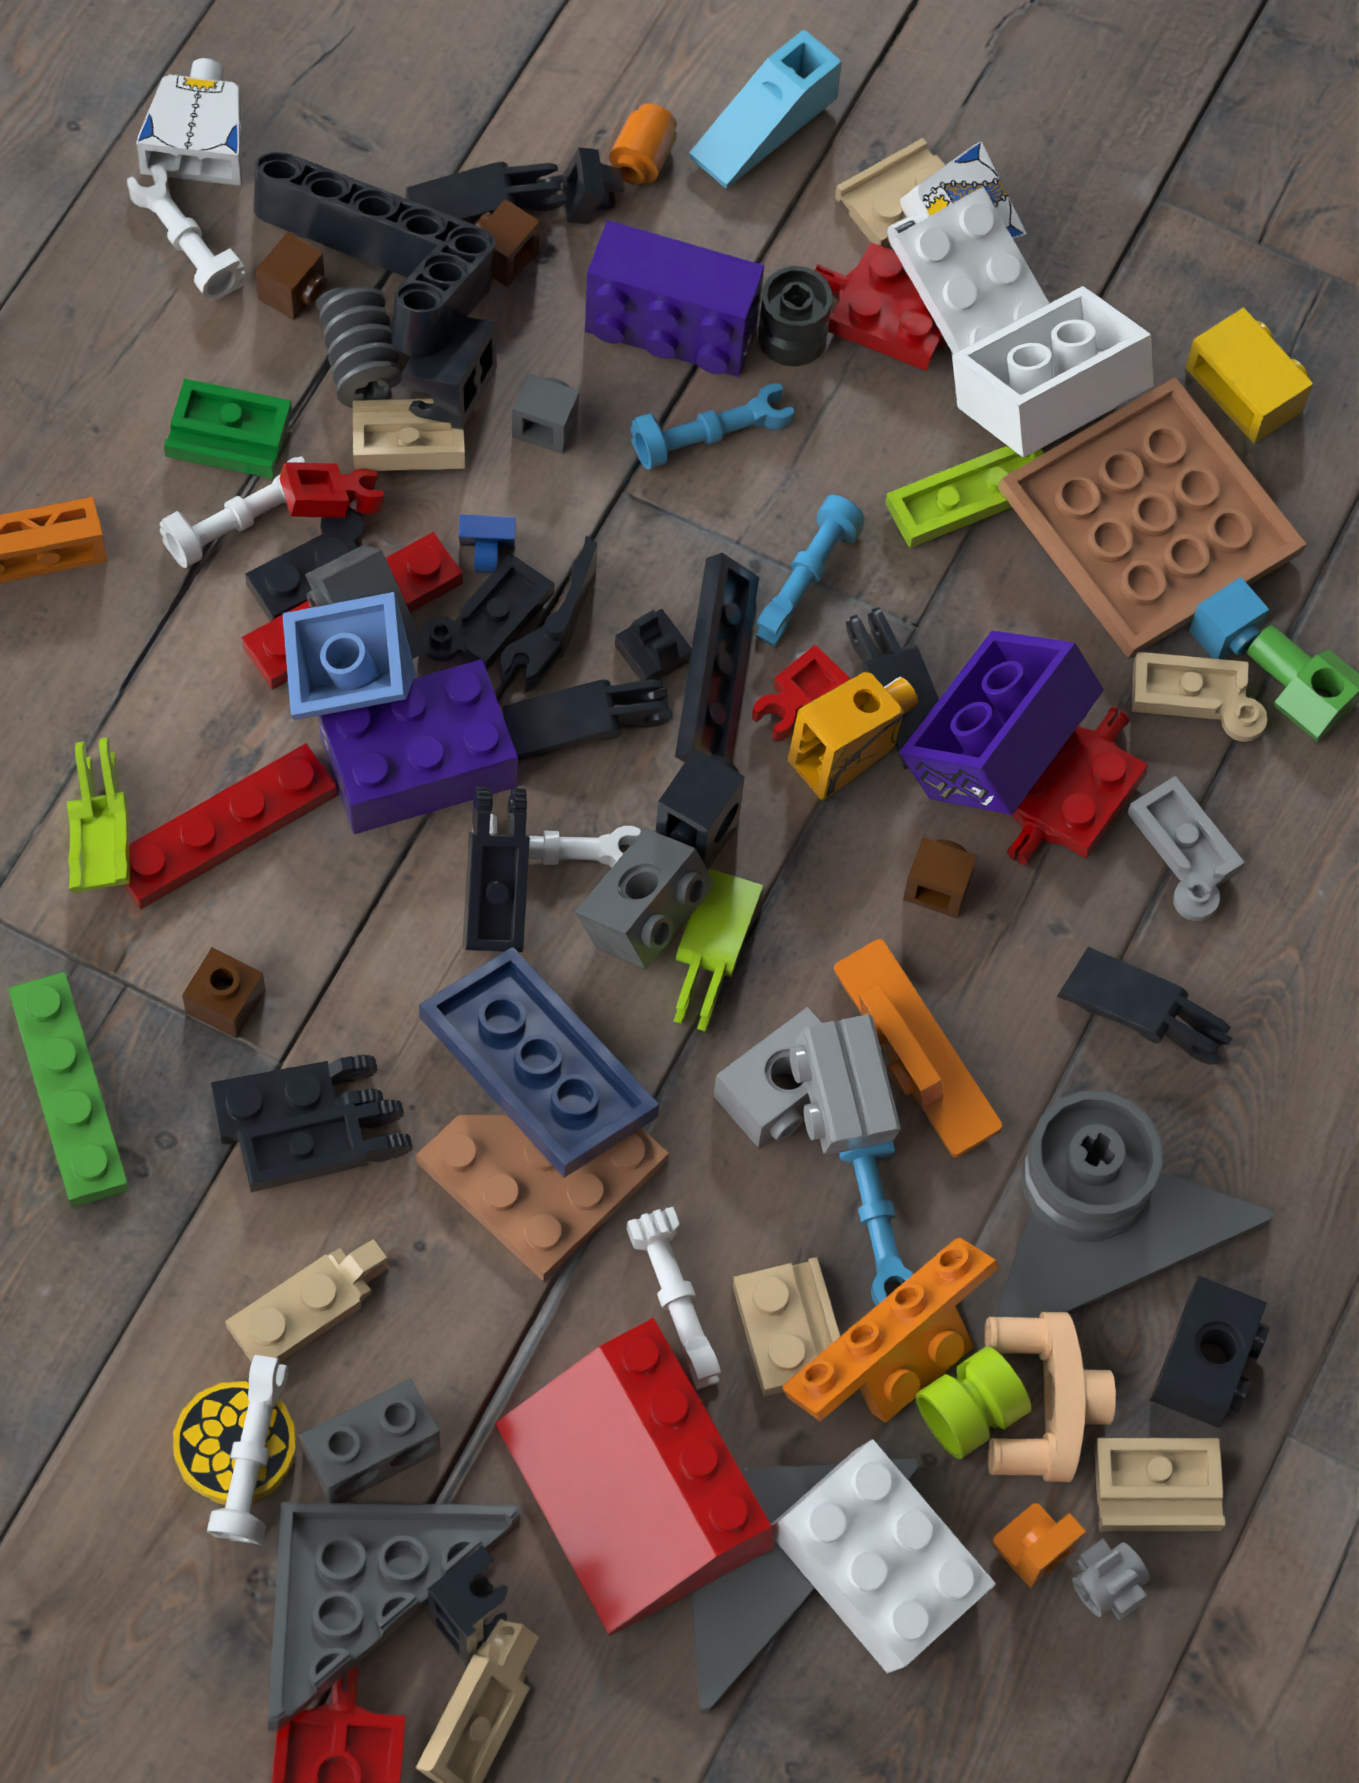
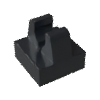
M578 147L563 174V194H566L567 197L565 202L567 222L588 224L595 210L613 209L615 207L614 192L623 193L625 190L622 170L601 163L599 149Z
M663 609L657 612L651 610L634 620L629 628L615 635V647L640 681L660 680L690 662L692 648Z

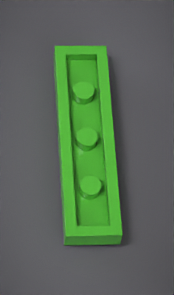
M65 971L8 987L71 1208L129 1191Z

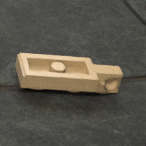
M374 1239L349 1253L347 1257L339 1248L329 1255H323L226 1320V1327L251 1362L254 1355L278 1358L280 1360L279 1363H281L361 1309V1302L371 1294V1289L367 1283L388 1270V1258Z
M499 1620L487 1641L483 1642L475 1652L476 1655H473L416 1769L436 1783L483 1782L530 1687L524 1684L527 1672L524 1666L539 1636L522 1624Z

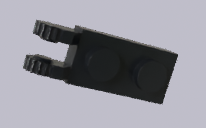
M475 787L472 815L473 832H469L462 946L464 950L505 952L514 947L518 952H523L530 836L526 835L527 790L524 788L511 789L507 805L509 834L490 833V816L493 808V797L490 787Z
M370 1054L339 1058L331 1064H328V1061L210 1082L221 1143L226 1145L239 1142L237 1130L344 1104L359 1106L383 1101V1094L377 1088L350 1091L335 1098L333 1085L373 1076L378 1071L376 1059L374 1056H370Z
M389 1099L354 1106L353 1102L237 1130L250 1191L255 1192L366 1166L368 1161L382 1162L408 1154L413 1148L409 1134L395 1133L363 1140L360 1127L375 1128L400 1120L404 1115L402 1102L397 1099Z

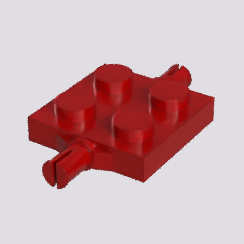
M870 242L858 266L851 270L847 276L823 267L820 264L816 265L814 271L819 272L828 281L832 293L838 295V304L829 320V333L922 370H928L936 352L945 346L947 342L895 251Z
M1110 707L1108 713L1095 730L1082 728L1078 725L1057 753L1055 759L1048 765L1028 792L1024 801L1010 815L1023 828L1012 845L1006 850L1008 856L1013 861L1018 857V864L1026 865L1042 841L1063 845L1087 859L1147 775L1148 764L1121 750L1114 743L1124 727L1130 722L1125 712L1121 711L1118 715V708Z
M353 1667L347 1673L345 1692H343L344 1676L332 1685L331 1704L313 1709H304L280 1731H276L271 1783H401L406 1716L374 1714L356 1706L360 1670Z

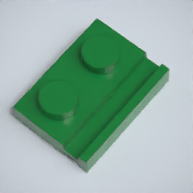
M184 378L171 419L169 436L164 442L165 457L273 479L277 458H279L292 414L291 400Z

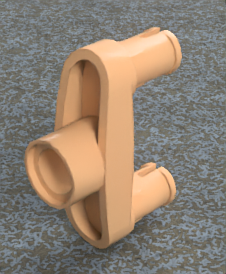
M1041 1312L1039 1318L988 1317L984 1330L985 1347L994 1348L998 1353L1039 1354L1040 1359L1043 1360L1045 1434L1043 1439H990L988 1444L989 1474L1042 1476L1045 1482H1071L1076 1473L1080 1458L1084 1424L1111 1425L1113 1422L1116 1390L1112 1371L1083 1369L1076 1329L1068 1312Z

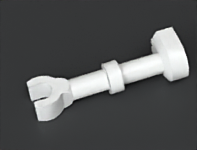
M157 164L151 167L155 182L151 187L140 186L133 176L127 179L130 198L133 203L139 207L149 208L157 214L169 230L167 234L169 241L175 249L184 251L198 269L194 276V282L205 298L210 300L219 299L243 287L241 279L246 277L244 264L231 248L216 256L212 254L201 239L202 231L195 220L190 217L186 218L171 199L167 173L163 167Z
M301 456L294 457L287 462L305 463V460ZM280 475L273 480L272 484L244 499L236 496L224 503L225 509L192 527L178 511L163 518L162 522H160V533L164 537L163 544L183 568H187L202 560V546L234 529L242 532L254 525V518L282 503L287 504L279 479Z
M494 814L490 816V833H497V816ZM622 826L613 833L602 835L599 838L559 837V831L544 830L543 836H530L529 859H542L543 865H558L559 860H592L613 867L623 855L619 847L626 844L631 845L639 836L641 830L634 826Z
M674 1207L667 1208L664 1211L659 1209L651 1214L641 1215L640 1219L628 1221L627 1231L634 1249L648 1251L662 1289L657 1294L663 1310H670L682 1343L690 1377L695 1389L699 1390L719 1383L717 1375L721 1374L716 1355L707 1337L704 1336L692 1301L696 1298L690 1281H684L670 1245V1241L677 1235L680 1225Z
M254 1355L249 1373V1406L241 1441L234 1442L230 1458L236 1461L226 1506L211 1512L207 1532L216 1538H226L230 1541H239L247 1544H263L266 1525L250 1514V1508L260 1466H267L270 1450L265 1448L273 1408L278 1403L288 1376V1366L279 1364L280 1360L278 1358Z

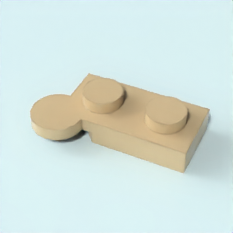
M1136 652L1133 662L1132 712L1221 720L1222 728L1226 734L1234 740L1249 742L1259 738L1264 732L1268 720L1266 710L1262 704L1255 699L1246 697L1249 662Z

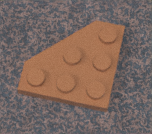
M457 1115L416 1154V1163L544 1282L668 1162L669 1153L641 1128L563 1178L508 1115Z

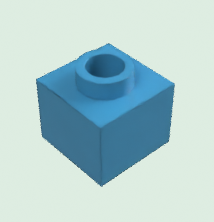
M1240 577L1197 605L1189 632L1212 659H1224L1233 652L1237 656H1241L1247 653L1253 641L1261 633L1269 609Z

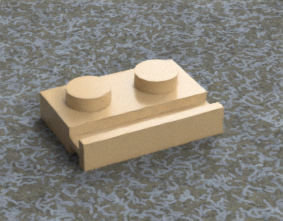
M921 138L837 185L835 198L839 203L843 202L849 209L850 217L872 243L888 248L891 244L888 239L887 228L906 218L900 206V199L946 165L937 155L933 156L927 149V142Z
M433 399L352 401L354 471L357 469H371L375 471L465 469L464 426L462 429L451 428V423L424 419L409 411L413 401L422 400L425 403H434Z
M810 1258L805 1263L796 1265L789 1263L733 1277L732 1287L763 1397L784 1392L783 1385L840 1337L818 1258Z
M1097 1438L1094 1444L1097 1504H1099L1100 1521L1098 1522L1099 1532L1222 1531L1225 1526V1516H1223L1222 1510L1223 1485L1219 1438Z

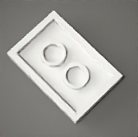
M984 187L961 198L889 240L953 354L1049 304Z

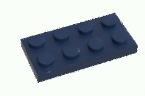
M514 947L419 1004V1018L563 1178L658 1118L659 1103Z

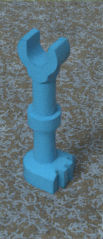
M772 383L763 387L758 397L753 398L746 405L717 414L713 410L699 413L695 421L663 431L652 413L636 417L631 423L630 432L633 436L631 437V443L640 462L645 469L649 470L665 465L669 451L701 441L706 445L720 442L724 434L752 425L755 427L764 426L772 430L787 428L792 423L795 411L792 406L782 410H776L769 406V404L780 401L783 392L781 384Z
M828 495L817 512L816 523L820 529L807 550L798 552L791 563L792 574L778 596L774 597L761 613L756 624L760 626L756 633V638L776 647L810 584L819 582L826 571L824 562L838 541L842 542V540L846 543L856 542L863 531L865 517L863 512L854 503L838 495Z
M893 1141L865 1148L859 1147L839 1153L841 1161L854 1164L863 1206L858 1208L861 1225H868L876 1260L877 1276L872 1283L870 1292L872 1301L876 1306L886 1298L884 1290L886 1283L894 1281L903 1284L913 1275L910 1270L903 1266L902 1260L898 1255L891 1220L896 1217L892 1201L885 1198L877 1160L893 1156L895 1152Z

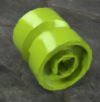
M989 1346L984 1347L957 1366V1378L944 1374L915 1394L918 1409L926 1425L943 1448L959 1460L990 1440L989 1427L1006 1429L1031 1411V1402L1021 1380L1003 1356Z

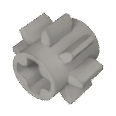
M1101 1539L1079 1555L1080 1559L1076 1561V1565L1082 1572L1072 1578V1583L1080 1599L1093 1614L1101 1617L1111 1609L1117 1619L1122 1620L1143 1604L1142 1601L1147 1598V1595L1141 1587L1150 1581V1575L1141 1558L1129 1545L1122 1542L1111 1550L1105 1540Z

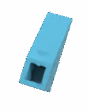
M803 29L766 59L689 152V158L725 189L729 188L837 99L842 61Z

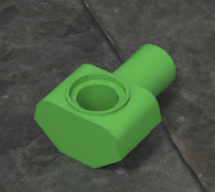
M1270 625L1258 635L1247 651V655L1286 687L1275 701L1274 707L1317 743L1359 703V673L1330 649L1312 658L1276 627ZM1313 689H1324L1330 692L1333 697H1322Z

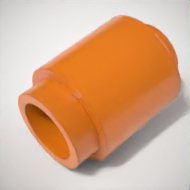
M651 103L643 104L638 110L630 113L609 154L611 166L622 170L625 182L634 185L649 184L657 179L677 139L675 130L677 122L675 117L667 109Z

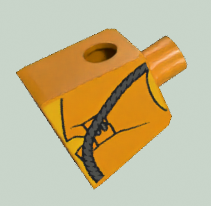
M863 672L798 710L787 761L816 795L824 801L890 752L895 746L903 715L918 705V697L914 688L902 677H898L883 687L872 673Z

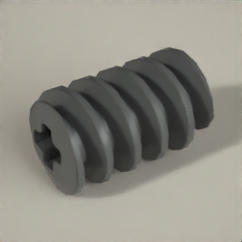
M340 287L324 293L316 300L317 309L320 312V324L324 330L325 345L328 348L329 364L333 367L332 376L334 383L337 385L338 401L344 406L353 408L352 401L386 400L390 395V389L400 383L402 368L397 364L398 350L392 345V330L388 327L390 316L384 309L386 305L385 295L379 289L371 287Z

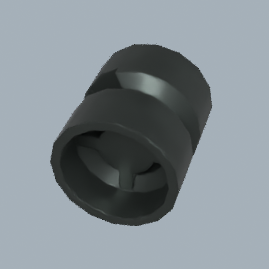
M790 266L777 270L768 277L764 284L757 340L762 352L770 360L783 366L798 367L811 363L824 350L832 306V291L828 281L819 272L808 267Z

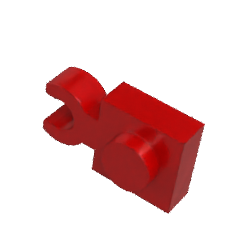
M283 463L279 479L291 517L345 518L347 507H351L361 513L373 514L380 512L384 499V492L382 490H374L378 478L377 471L357 469L350 475L340 473L337 463Z
M815 644L774 678L773 688L779 694H767L759 698L753 706L752 719L758 722L767 714L779 715L782 721L773 727L772 739L775 742H780L792 733L800 708L851 680V678Z

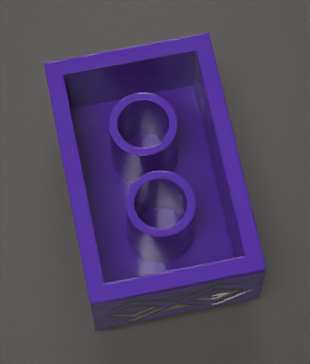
M607 220L587 271L585 332L593 334L607 343L616 344L621 342L645 349L650 354L659 358H675L696 364L710 373H727L739 377L758 327L765 265Z
M991 631L900 750L899 754L929 799L1012 815L1024 801L1026 795L1048 765L1055 759L1057 753L1080 722L1086 717L1088 711L1103 693L1104 689L1075 642Z
M482 659L414 678L407 699L318 716L320 739L354 835L474 800L476 786L490 787L491 795L517 787L518 756Z

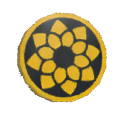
M245 1381L223 1382L199 1392L181 1411L173 1431L174 1459L185 1483L195 1492L197 1491L202 1496L210 1498V1501L225 1506L236 1461L230 1458L234 1442L241 1441L249 1406V1383ZM278 1400L277 1405L273 1408L265 1448L270 1450L267 1466H260L252 1503L272 1494L282 1483V1479L288 1474L296 1457L295 1425L285 1404Z

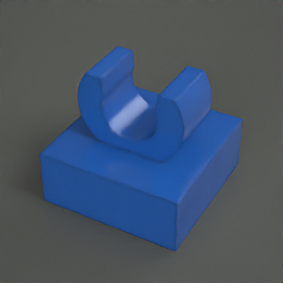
M459 514L460 545L475 546V572L493 573L498 565V547L515 548L516 517Z

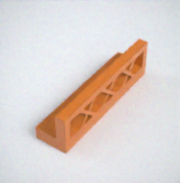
M93 496L0 515V583L108 562ZM84 516H86V518H81V519H76V520H71V521L62 522V521H64V520H69V519H74V518H79V517H84ZM22 529L21 531L7 533L9 531Z

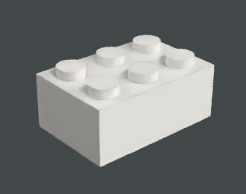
M1084 286L952 355L957 407L1023 458L1154 387L1151 334Z
M873 1439L854 1450L771 1524L773 1539L886 1673L906 1667L996 1584Z

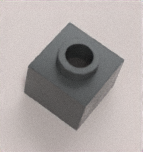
M528 373L512 408V437L564 454L579 419L580 391L571 388L559 379L551 377L543 379Z

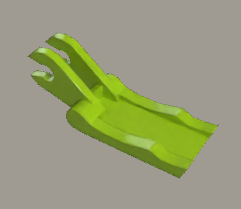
M110 737L99 738V753L106 795L96 797L91 756L86 757V742L75 743V759L82 799L67 801L70 829L68 857L69 889L72 894L130 884L129 804L125 791L119 792L117 761L115 752L110 753Z
M708 869V872L715 886L691 914L676 955V961L689 964L690 967L678 999L677 1012L673 1022L682 1024L700 968L714 972L697 1029L706 1031L724 975L728 977L733 975L764 886L713 869Z

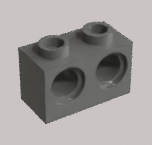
M411 1378L300 1434L303 1456L328 1503H341L441 1452L440 1431Z

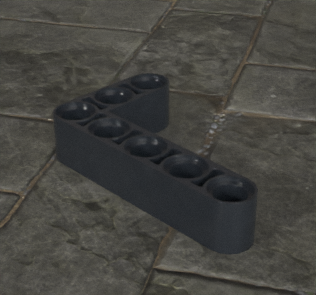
M270 152L263 154L257 159L255 163L253 210L259 219L407 278L395 293L391 338L392 344L397 350L412 356H425L434 353L489 293L492 283L496 243L493 235L487 230L293 154Z

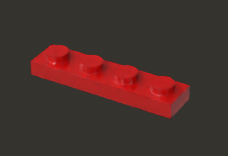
M434 532L386 557L410 613L463 584V572ZM306 601L288 612L308 609L311 607L309 605V602ZM283 615L242 637L243 649L272 690L288 681Z
M305 743L130 843V884H124V886L141 910L337 796V786L310 747Z

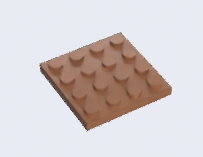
M1176 377L1001 479L998 487L1128 659L1134 657L1136 652H1142L1191 622L1197 605L1230 583L1242 577L1250 586L1301 555L1307 545Z

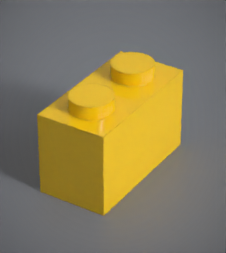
M1244 307L1193 340L1185 366L1186 370L1253 444L1304 411L1313 386L1304 366L1297 360L1290 359L1275 342L1270 329L1264 323L1256 321Z

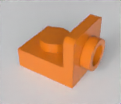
M1034 1503L994 1536L992 1546L1027 1586L1032 1589L1077 1550L1086 1530L1070 1513L1056 1523L1039 1504Z

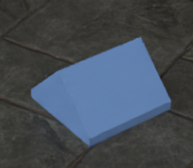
M394 592L283 613L290 711L293 720L407 699L416 672L398 600Z

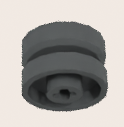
M1079 1091L1058 1099L1038 1121L1021 1167L1022 1193L1033 1215L1051 1232L1076 1242L1105 1241L1125 1233L1142 1216L1163 1166L1161 1138L1151 1118L1129 1099L1108 1091Z

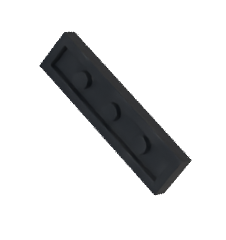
M723 552L707 557L705 562L675 757L684 763L695 748L708 756H722L732 763L759 576Z

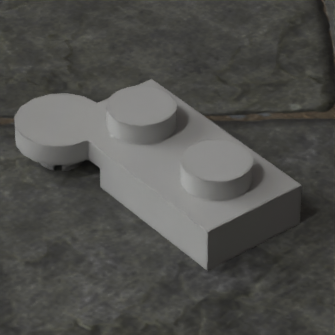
M1174 776L1132 802L1127 814L1180 880L1173 895V904L1177 912L1188 920L1203 921L1209 919L1217 910L1220 902V892L1217 887L1240 873L1245 862L1180 780Z

